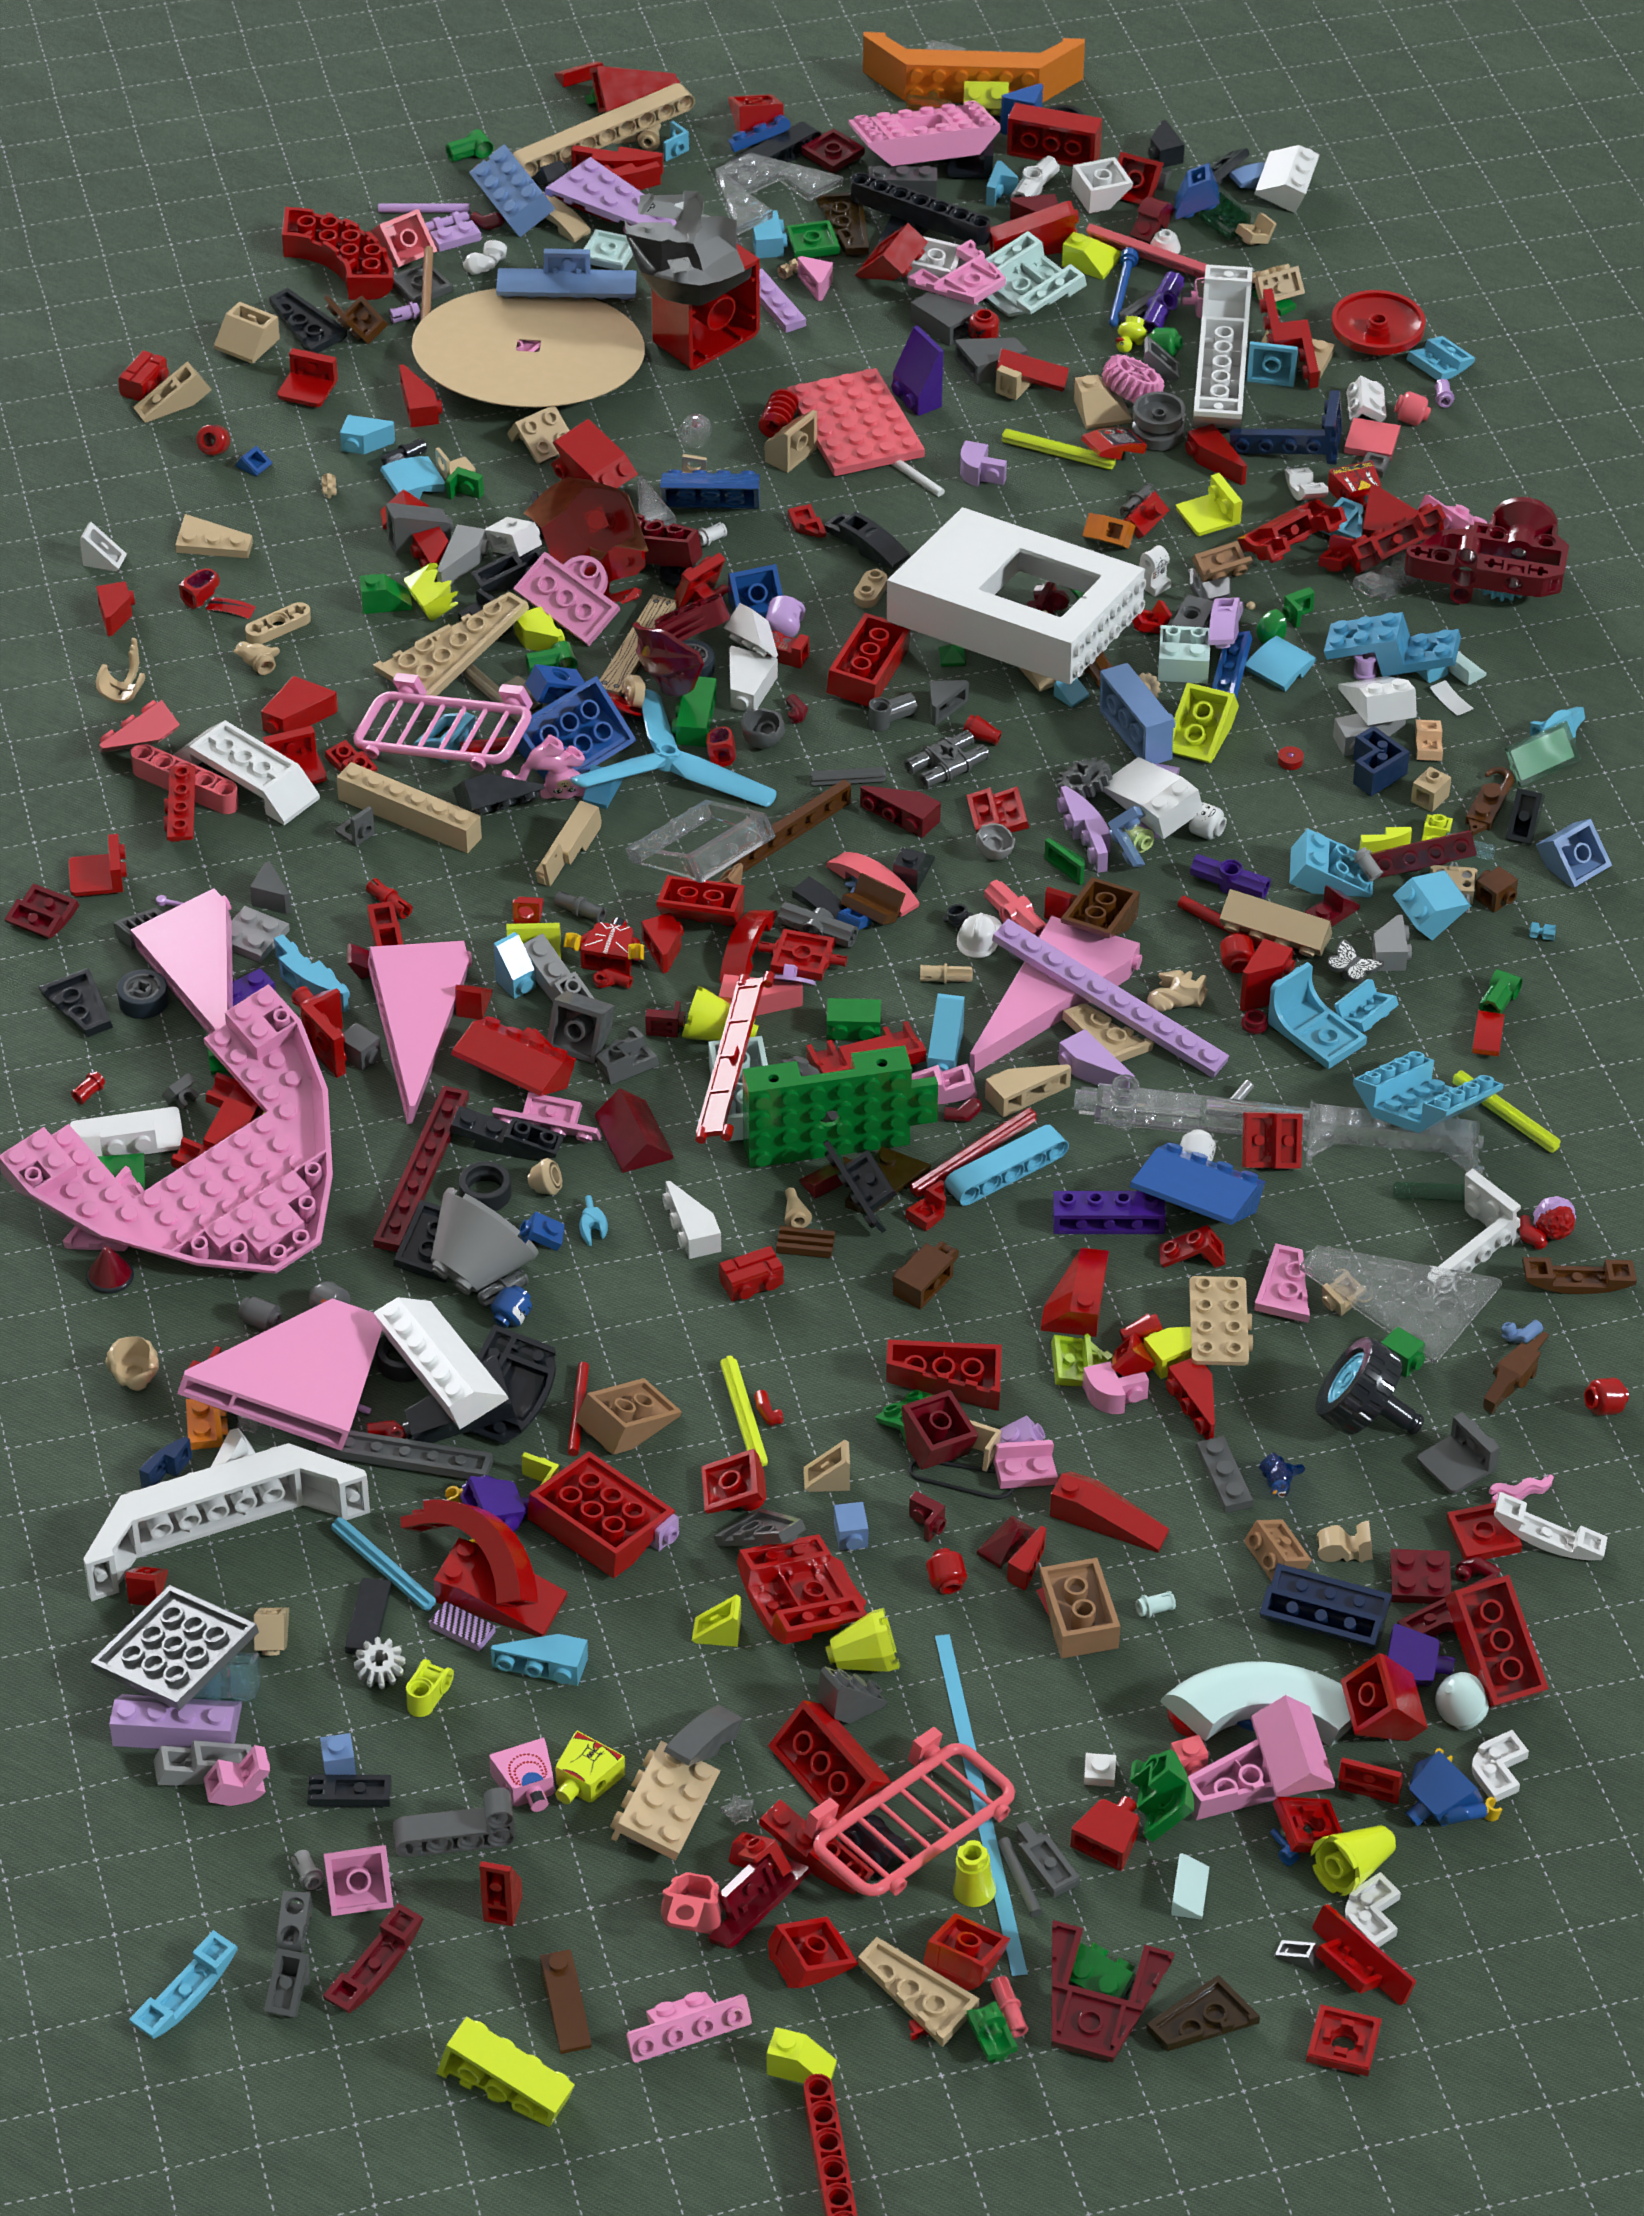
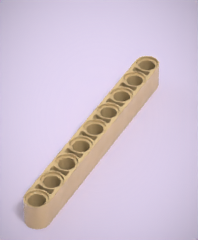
M679 83L673 84L515 151L513 155L529 176L532 177L542 166L559 160L563 161V164L572 161L571 150L573 145L600 149L689 111L693 107L695 99L683 85Z

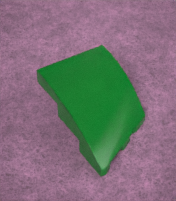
M1171 1749L1163 1751L1159 1755H1150L1146 1762H1141L1138 1759L1132 1762L1130 1782L1139 1788L1137 1809L1146 1815L1144 1836L1151 1842H1154L1194 1811V1797L1191 1784L1182 1763Z

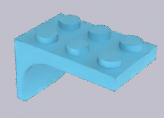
M1307 962L1301 967H1296L1290 974L1276 980L1272 984L1268 1024L1325 1068L1330 1069L1365 1046L1367 1037L1321 1001L1312 982L1313 966Z

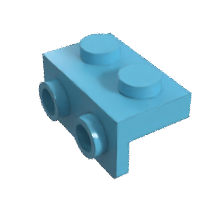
M1367 979L1336 1002L1335 1009L1337 1015L1360 1032L1371 1029L1372 1025L1381 1018L1388 1016L1390 1011L1399 1004L1396 996L1377 992L1374 981Z

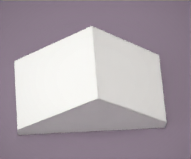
M92 522L87 525L80 538L83 566L110 571L119 570L127 553Z

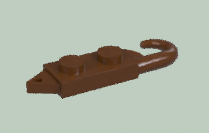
M1494 767L1485 773V777H1489L1492 774H1500L1505 779L1502 784H1483L1466 815L1465 821L1473 836L1484 830L1490 831L1514 784V775L1510 770L1504 767Z

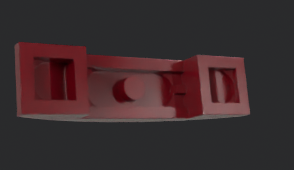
M397 1903L379 1925V1935L346 1975L341 1972L324 1993L323 1999L348 2014L363 2004L386 1980L402 1959L423 1922V1917Z

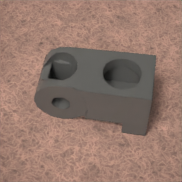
M282 1892L277 1931V1948L296 1952L304 1951L306 1932L308 1931L313 1911L311 1893ZM297 1900L302 1902L303 1904H295L290 1902Z

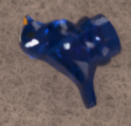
M1276 1453L1269 1454L1259 1465L1262 1475L1267 1478V1485L1272 1489L1271 1493L1280 1498L1288 1495L1293 1477L1302 1474L1306 1469L1303 1464L1292 1465L1285 1462L1284 1458Z

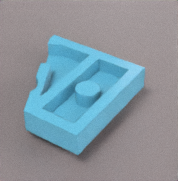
M1341 497L1333 507H1343L1347 521L1340 524L1338 530L1326 534L1356 539L1362 536L1363 505Z

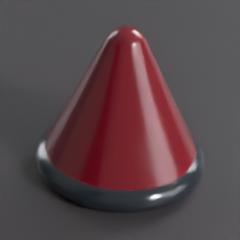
M110 1247L102 1249L86 1274L87 1282L91 1288L107 1294L117 1293L126 1289L134 1278V1270L130 1263L122 1259Z

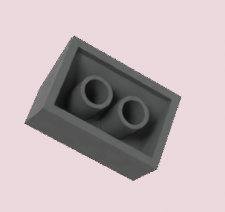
M869 166V175L936 198L937 167Z

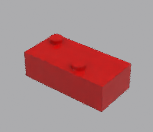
M1015 103L1008 117L1007 155L1041 161L1043 158L1051 156L1055 158L1059 165L1070 167L1097 161L1101 153L1102 118Z
M864 613L829 669L826 693L869 707V702L873 698L881 696L907 654L911 629L888 622L887 619Z
M1510 1575L1455 1590L1444 1597L1470 1673L1476 1676L1482 1683L1488 1700L1489 1710L1539 1695L1549 1689Z

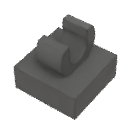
M188 1072L167 1088L162 1095L163 1099L168 1104L176 1099L177 1106L184 1109L188 1103L183 1096H188L193 1102L198 1098L196 1090L190 1088L196 1080Z

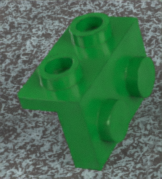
M1092 1942L1090 1947L1080 1943L1070 1980L1087 1990L1123 1999L1133 1980L1135 1981L1136 1974L1133 1973L1135 1966L1120 1957L1117 1962L1112 1961L1106 1957L1109 1951Z

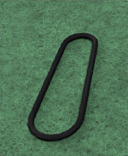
M912 1461L909 1465V1473L916 1480L990 1499L1006 1498L1015 1489L1010 1488L1008 1492L1002 1495H992L918 1476L913 1472V1467L917 1464L916 1461ZM953 1462L938 1464L996 1474L995 1469L991 1468L983 1471V1467Z

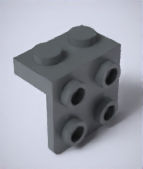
M1460 1412L1453 1417L1451 1435L1418 1454L1417 1462L1450 1494H1457L1496 1471L1500 1447L1493 1438H1489L1479 1428L1474 1420H1470L1463 1412Z

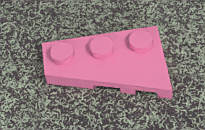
M1275 1243L1255 1301L1254 1310L1309 1323L1310 1313L1307 1302L1308 1295L1305 1283L1303 1250Z

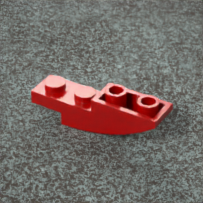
M573 145L571 150L572 169L591 157L603 166L609 165L611 169L633 163L637 168L657 161L661 166V175L664 172L663 153L619 147L616 152Z
M781 1799L760 1818L758 1824L781 1843L780 1848L782 1852L794 1862L808 1866L813 1875L834 1887L854 1895L857 1893L856 1890L817 1856L813 1846L815 1838L811 1839L804 1833L806 1821ZM833 1838L826 1843V1848L864 1882H867L875 1874L870 1867L837 1839Z

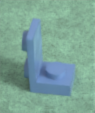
M1132 806L1108 822V825L1111 828L1109 833L1116 843H1120L1124 850L1122 855L1129 865H1133V867H1142L1145 863L1125 830L1134 829L1140 825L1141 822L1139 820L1146 816L1142 808Z

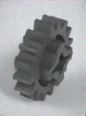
M1093 758L1091 761L1084 759L1082 762H1074L1072 767L1066 766V772H1060V777L1056 781L1059 792H1061L1062 786H1067L1082 797L1086 798L1087 796L1089 798L1094 797L1097 791L1103 792V787L1109 786V781L1113 778L1109 764L1105 763L1103 759L1097 762V759Z

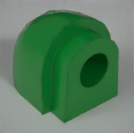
M1272 609L1260 619L1256 629V636L1262 644H1265L1275 636L1284 639L1287 624L1283 614L1278 609Z

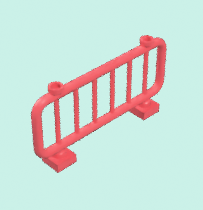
M933 1727L913 1741L908 1761L915 1766L913 1769L839 1820L835 1819L839 1805L832 1798L827 1799L809 1812L804 1833L811 1839L815 1838L813 1846L817 1856L854 1890L869 1897L879 1896L890 1890L894 1896H897L907 1885L905 1878L992 1817L997 1822L1003 1821L1010 1812L1008 1806L1014 1800L1015 1789L1013 1784L968 1745L952 1743L940 1749L939 1744L943 1734ZM954 1755L963 1756L1000 1787L1003 1794L992 1801L946 1760ZM941 1764L984 1801L987 1806L972 1816L929 1779L926 1774ZM921 1779L967 1820L951 1830L908 1793L905 1788ZM900 1793L942 1829L946 1835L931 1845L884 1803ZM879 1807L926 1849L910 1860L863 1817ZM856 1822H859L905 1864L891 1874H888L842 1832ZM837 1836L884 1879L876 1884L864 1882L826 1848V1843Z

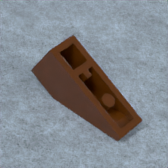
M571 1949L540 1955L541 1979L560 2054L592 2048Z

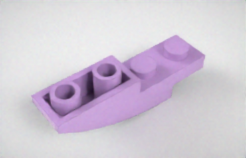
M1240 597L1215 598L1210 619L1209 645H1215L1216 648H1228L1230 644L1235 643L1239 633L1238 622L1243 613V602H1240Z
M1062 786L1060 798H1057V808L1059 813L1064 814L1065 829L1070 830L1073 840L1081 839L1082 845L1087 846L1089 863L1094 864L1097 873L1107 871L1111 835L1106 822L1094 806L1084 797L1067 786Z

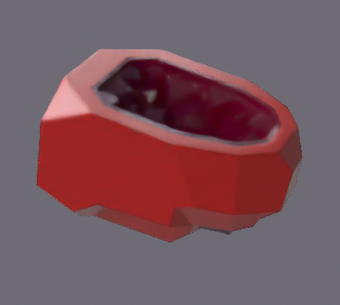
M201 569L186 577L179 585L180 597L185 605L193 610L202 606L214 594V590L220 583L218 573L212 569Z
M723 726L714 728L707 734V748L710 761L721 767L732 765L736 758L735 740L732 731L728 727Z

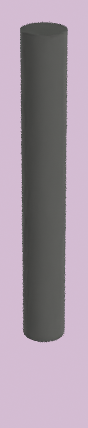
M1008 1837L1001 1838L998 1841V1845L1031 1917H1037L1042 1913V1909Z

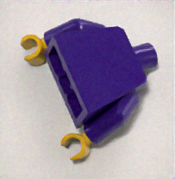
M488 1475L480 1477L469 1476L467 1483L463 1484L461 1489L456 1486H450L445 1491L447 1500L487 1510L500 1518L513 1532L519 1528L524 1515H528L529 1497H520L516 1485L512 1481L495 1479Z

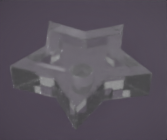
M235 1414L238 1420L236 1428H239L240 1431L248 1430L257 1435L258 1427L263 1423Z
M733 1794L731 1802L720 1807V1812L730 1817L732 1827L741 1821L754 1822V1817L751 1813L754 1799L742 1800Z

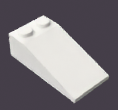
M1383 676L1338 684V689L1367 725L1417 717L1416 689L1408 680Z
M1137 757L1112 775L1113 779L1109 781L1110 785L1103 787L1104 792L1126 810L1132 806L1141 807L1146 816L1141 818L1140 821L1163 839L1186 824L1203 809L1199 790L1183 777L1140 757Z

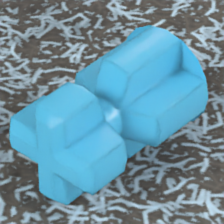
M1532 922L1529 937L1537 938L1541 934L1544 940L1554 941L1556 925L1545 924L1543 928H1540L1539 923Z

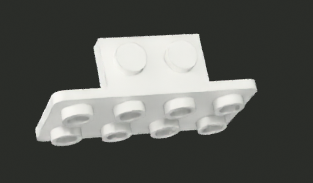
M177 1107L76 1120L70 1123V1126L96 1156L135 1153L151 1154L179 1150L181 1139L183 1138L180 1113Z

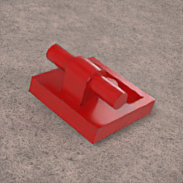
M720 552L713 557L707 556L695 568L689 567L682 573V579L675 589L676 594L673 599L676 600V607L678 609L693 600L696 602L714 594L724 596L728 593V587L725 584L712 590L717 583L726 560Z

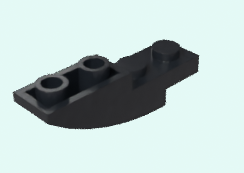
M856 511L851 515L840 512L824 524L827 533L857 546L860 555L892 570L910 558V553L891 534L871 519Z
M460 1105L449 1130L452 1133L475 1140L473 1148L524 1159L555 1158L564 1137L560 1133L512 1117L511 1122L507 1123Z

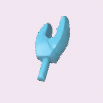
M587 1195L585 1197L587 1208L583 1210L579 1222V1230L586 1244L592 1246L591 1230H599L601 1238L604 1239L608 1231V1222L604 1213L598 1207L593 1206L592 1196Z

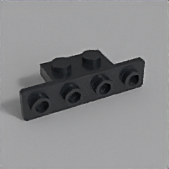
M826 1140L823 1144L828 1151L824 1155L833 1167L838 1166L840 1172L837 1173L840 1181L845 1187H851L853 1192L850 1194V1197L858 1208L862 1206L866 1212L862 1215L871 1229L876 1227L881 1233L885 1232L886 1228L875 1210L896 1196L897 1193L872 1153L866 1150L848 1164H845L837 1149Z

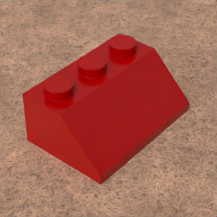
M667 875L656 906L661 915L671 912L674 919L686 918L698 922L721 923L725 926L737 925L744 912L745 885Z

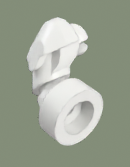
M487 241L484 244L483 254L471 253L466 257L463 264L464 269L472 275H477L495 268L499 261L505 259L507 246L500 241Z

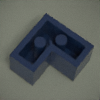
M1373 725L1355 736L1353 784L1369 796H1373L1407 775L1410 751Z

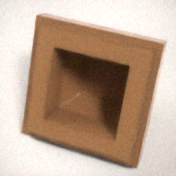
M738 863L724 872L717 882L741 885L743 865Z

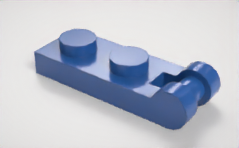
M777 115L774 118V122L757 124L753 127L752 131L747 133L745 131L732 135L733 138L728 140L730 148L736 152L789 130L791 123L785 116Z

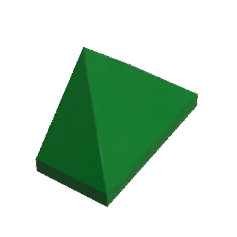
M1047 838L1045 840L1044 859L1078 885H1082L1084 883L1085 858L1051 838Z

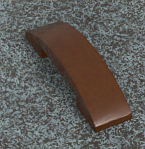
M1523 1257L1522 1259L1526 1282L1553 1292L1599 1294L1625 1289L1636 1285L1637 1282L1633 1260L1605 1259L1603 1267L1552 1265L1551 1258Z

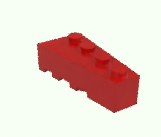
M888 1340L886 1382L934 1395L951 1390L957 1401L999 1411L1002 1345Z

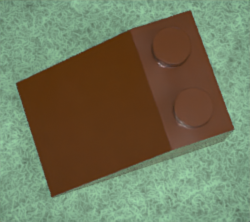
M1091 877L1061 918V923L1108 938L1128 931L1138 917L1140 892Z

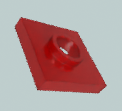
M1278 1796L1273 1802L1292 1852L1311 1853L1314 1843L1322 1837L1343 1833L1329 1799ZM1304 1824L1309 1825L1313 1829L1310 1834L1303 1830Z
M1320 2004L1306 2062L1369 2076L1382 2019ZM1346 2037L1354 2043L1355 2048L1351 2051H1348V2048H1341L1336 2045L1334 2048L1332 2042L1336 2038Z

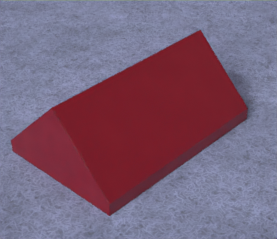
M619 1088L595 1113L598 1126L622 1173L674 1159L673 1153L645 1099Z

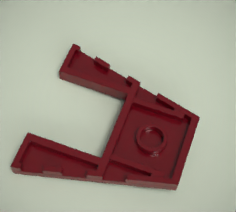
M1053 1920L1051 2046L1113 2063L1171 1966L1175 1953L1144 1945L1130 2000L1069 1985L1083 1928Z

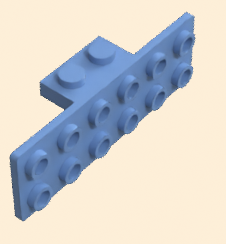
M544 249V269L499 268L496 295L507 298L513 296H526L528 298L546 296L550 298L573 297L580 299L583 297H595L597 299L619 298L625 300L636 297V271L590 270V249Z

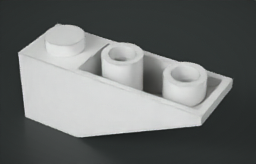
M739 603L723 627L731 633L729 638L751 651L754 650L763 657L768 654L776 658L778 653L769 621L753 609Z
M666 1181V1193L662 1194V1200L665 1209H670L671 1211L670 1221L672 1228L678 1229L679 1233L677 1236L680 1248H685L689 1259L721 1252V1232L714 1214L671 1181Z

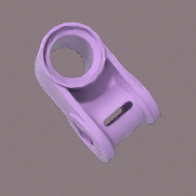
M1375 652L1354 655V677L1358 680L1375 678L1378 665Z

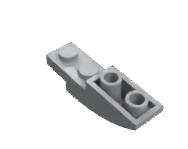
M543 933L523 944L535 968V980L552 1001L566 990L594 999L577 973H570Z

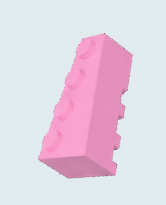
M1258 1739L1188 1776L1194 1797V1811L1191 1814L1195 1820L1276 1799ZM1295 1794L1284 1795V1796H1280V1797H1288V1796L1295 1795Z

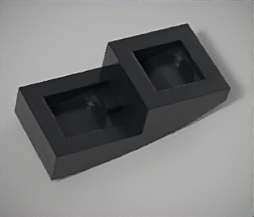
M810 876L792 890V898L812 908L813 911L816 908H824L833 915L834 919L837 918L839 911L847 908L840 904L841 900L835 894Z

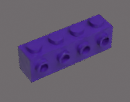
M1053 1191V1234H1164L1166 1212L1165 1200L1141 1191Z

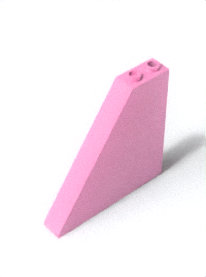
M332 1298L185 1370L177 1394L342 1451L382 1329L373 1312Z

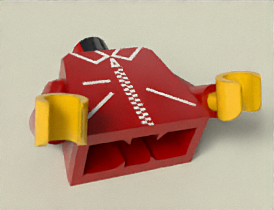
M614 918L611 924L596 923L591 931L586 932L582 936L576 933H566L563 945L565 948L571 947L575 951H580L581 968L595 971L611 968L630 975L632 959L644 960L645 956L644 945L640 943L638 938L633 937V929L628 927L627 922L622 918Z

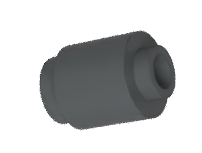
M245 1297L239 1306L238 1317L243 1319V1322L267 1331L281 1323L282 1313L280 1312V1307L276 1304L257 1297Z

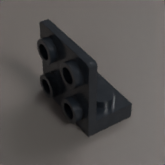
M993 139L980 155L948 159L947 176L955 178H990L993 172Z

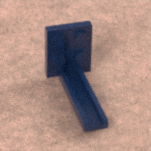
M1330 390L1329 400L1324 402V414L1326 415H1322V429L1325 430L1232 429L1229 434L1230 445L1237 453L1326 455L1327 464H1337L1342 433L1340 390Z

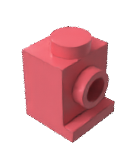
M1200 1735L1171 1743V1750L1178 1756L1187 1776L1208 1765L1209 1753Z

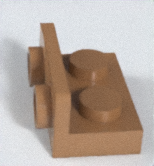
M1283 1519L1256 1520L1244 1540V1543L1271 1581L1277 1563L1298 1569H1307L1312 1561Z

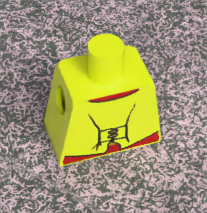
M576 1731L555 1768L556 1784L559 1786L555 1792L556 1797L564 1804H570L576 1796L587 1802H594L625 1775V1756Z

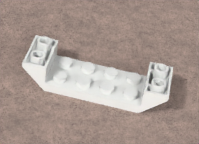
M226 720L210 727L173 754L194 765L204 762L262 797L265 802L266 815L283 825H286L320 799L319 793L299 764Z

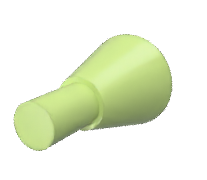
M1139 826L1129 831L1125 829L1139 853L1148 850L1152 846L1154 841L1152 830Z

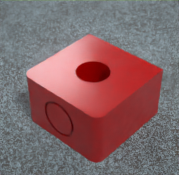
M737 244L738 254L745 270L752 267L751 276L747 281L719 298L704 305L695 306L664 300L651 289L653 342L692 370L700 368L754 338L759 332L760 259L739 244Z

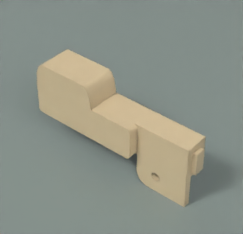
M584 801L578 803L535 872L538 883L551 887L565 863L571 865L580 849L584 851L588 849L601 828L599 807Z

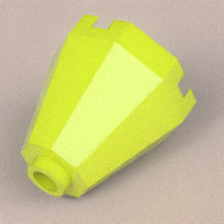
M884 1608L871 1611L830 1638L831 1645L826 1646L830 1664L836 1663L837 1668L888 1672L899 1669V1660L896 1659L894 1652L897 1653L888 1618H885L886 1612Z

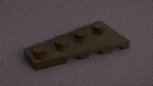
M850 193L816 194V203L825 219L830 220L836 238L845 255H869L863 205L853 202L850 199Z

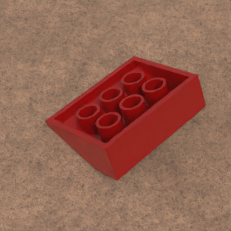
M588 1451L529 1493L527 1519L614 1579L634 1564L655 1539V1529L672 1514H675V1510Z

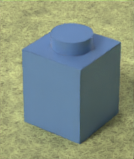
M863 1502L834 1505V1527L839 1551L868 1547V1524Z
M351 1734L320 1737L324 1773L356 1775Z

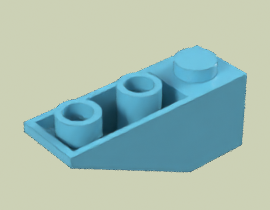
M554 1634L492 1645V1667L506 1672L512 1671L525 1674L533 1678L539 1677L561 1684L578 1686L588 1660V1643L585 1639Z

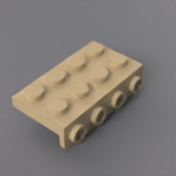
M660 1741L656 1751L649 1749L642 1763L646 1770L644 1772L639 1769L631 1785L636 1788L635 1792L628 1790L620 1806L625 1809L624 1813L617 1811L610 1825V1828L615 1830L611 1839L617 1841L620 1834H623L676 1861L721 1770L703 1761L688 1766L665 1753L664 1750L667 1743Z

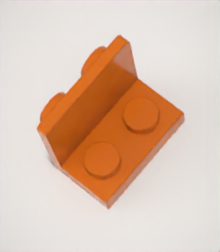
M186 1399L187 1429L191 1450L221 1447L223 1435H228L229 1433L227 1418H222V1416H226L227 1411L193 1399Z

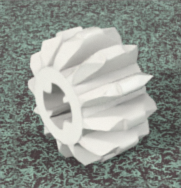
M379 1637L375 1638V1645L365 1641V1650H357L356 1657L359 1660L354 1662V1668L359 1670V1680L367 1679V1686L369 1688L375 1682H378L380 1689L384 1688L385 1681L394 1685L396 1683L395 1676L403 1675L401 1666L405 1665V1657L400 1656L402 1653L400 1646L392 1647L393 1644L390 1638L384 1644H381ZM377 1660H383V1666H376Z

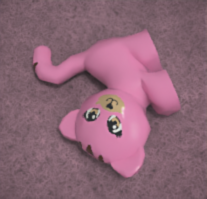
M548 735L540 745L530 752L527 761L521 766L519 775L515 776L509 770L502 771V776L526 781L532 769L548 770L549 772L544 783L545 789L540 791L542 798L569 799L573 796L583 797L586 787L575 785L571 782L570 778L580 775L572 767L581 766L585 761V757L579 749L572 745L564 750L563 743L558 738Z

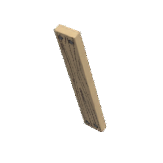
M653 594L636 622H639L642 627L655 629L654 621L658 617L674 611L676 600ZM632 627L600 678V682L605 690L618 696L622 695L623 679H627L629 674L634 675L641 664L636 653L638 637L634 627Z

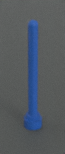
M1125 248L1120 255V263L1123 267L1109 319L1111 327L1118 325V315L1122 309L1131 269L1138 263L1139 253L1134 248Z

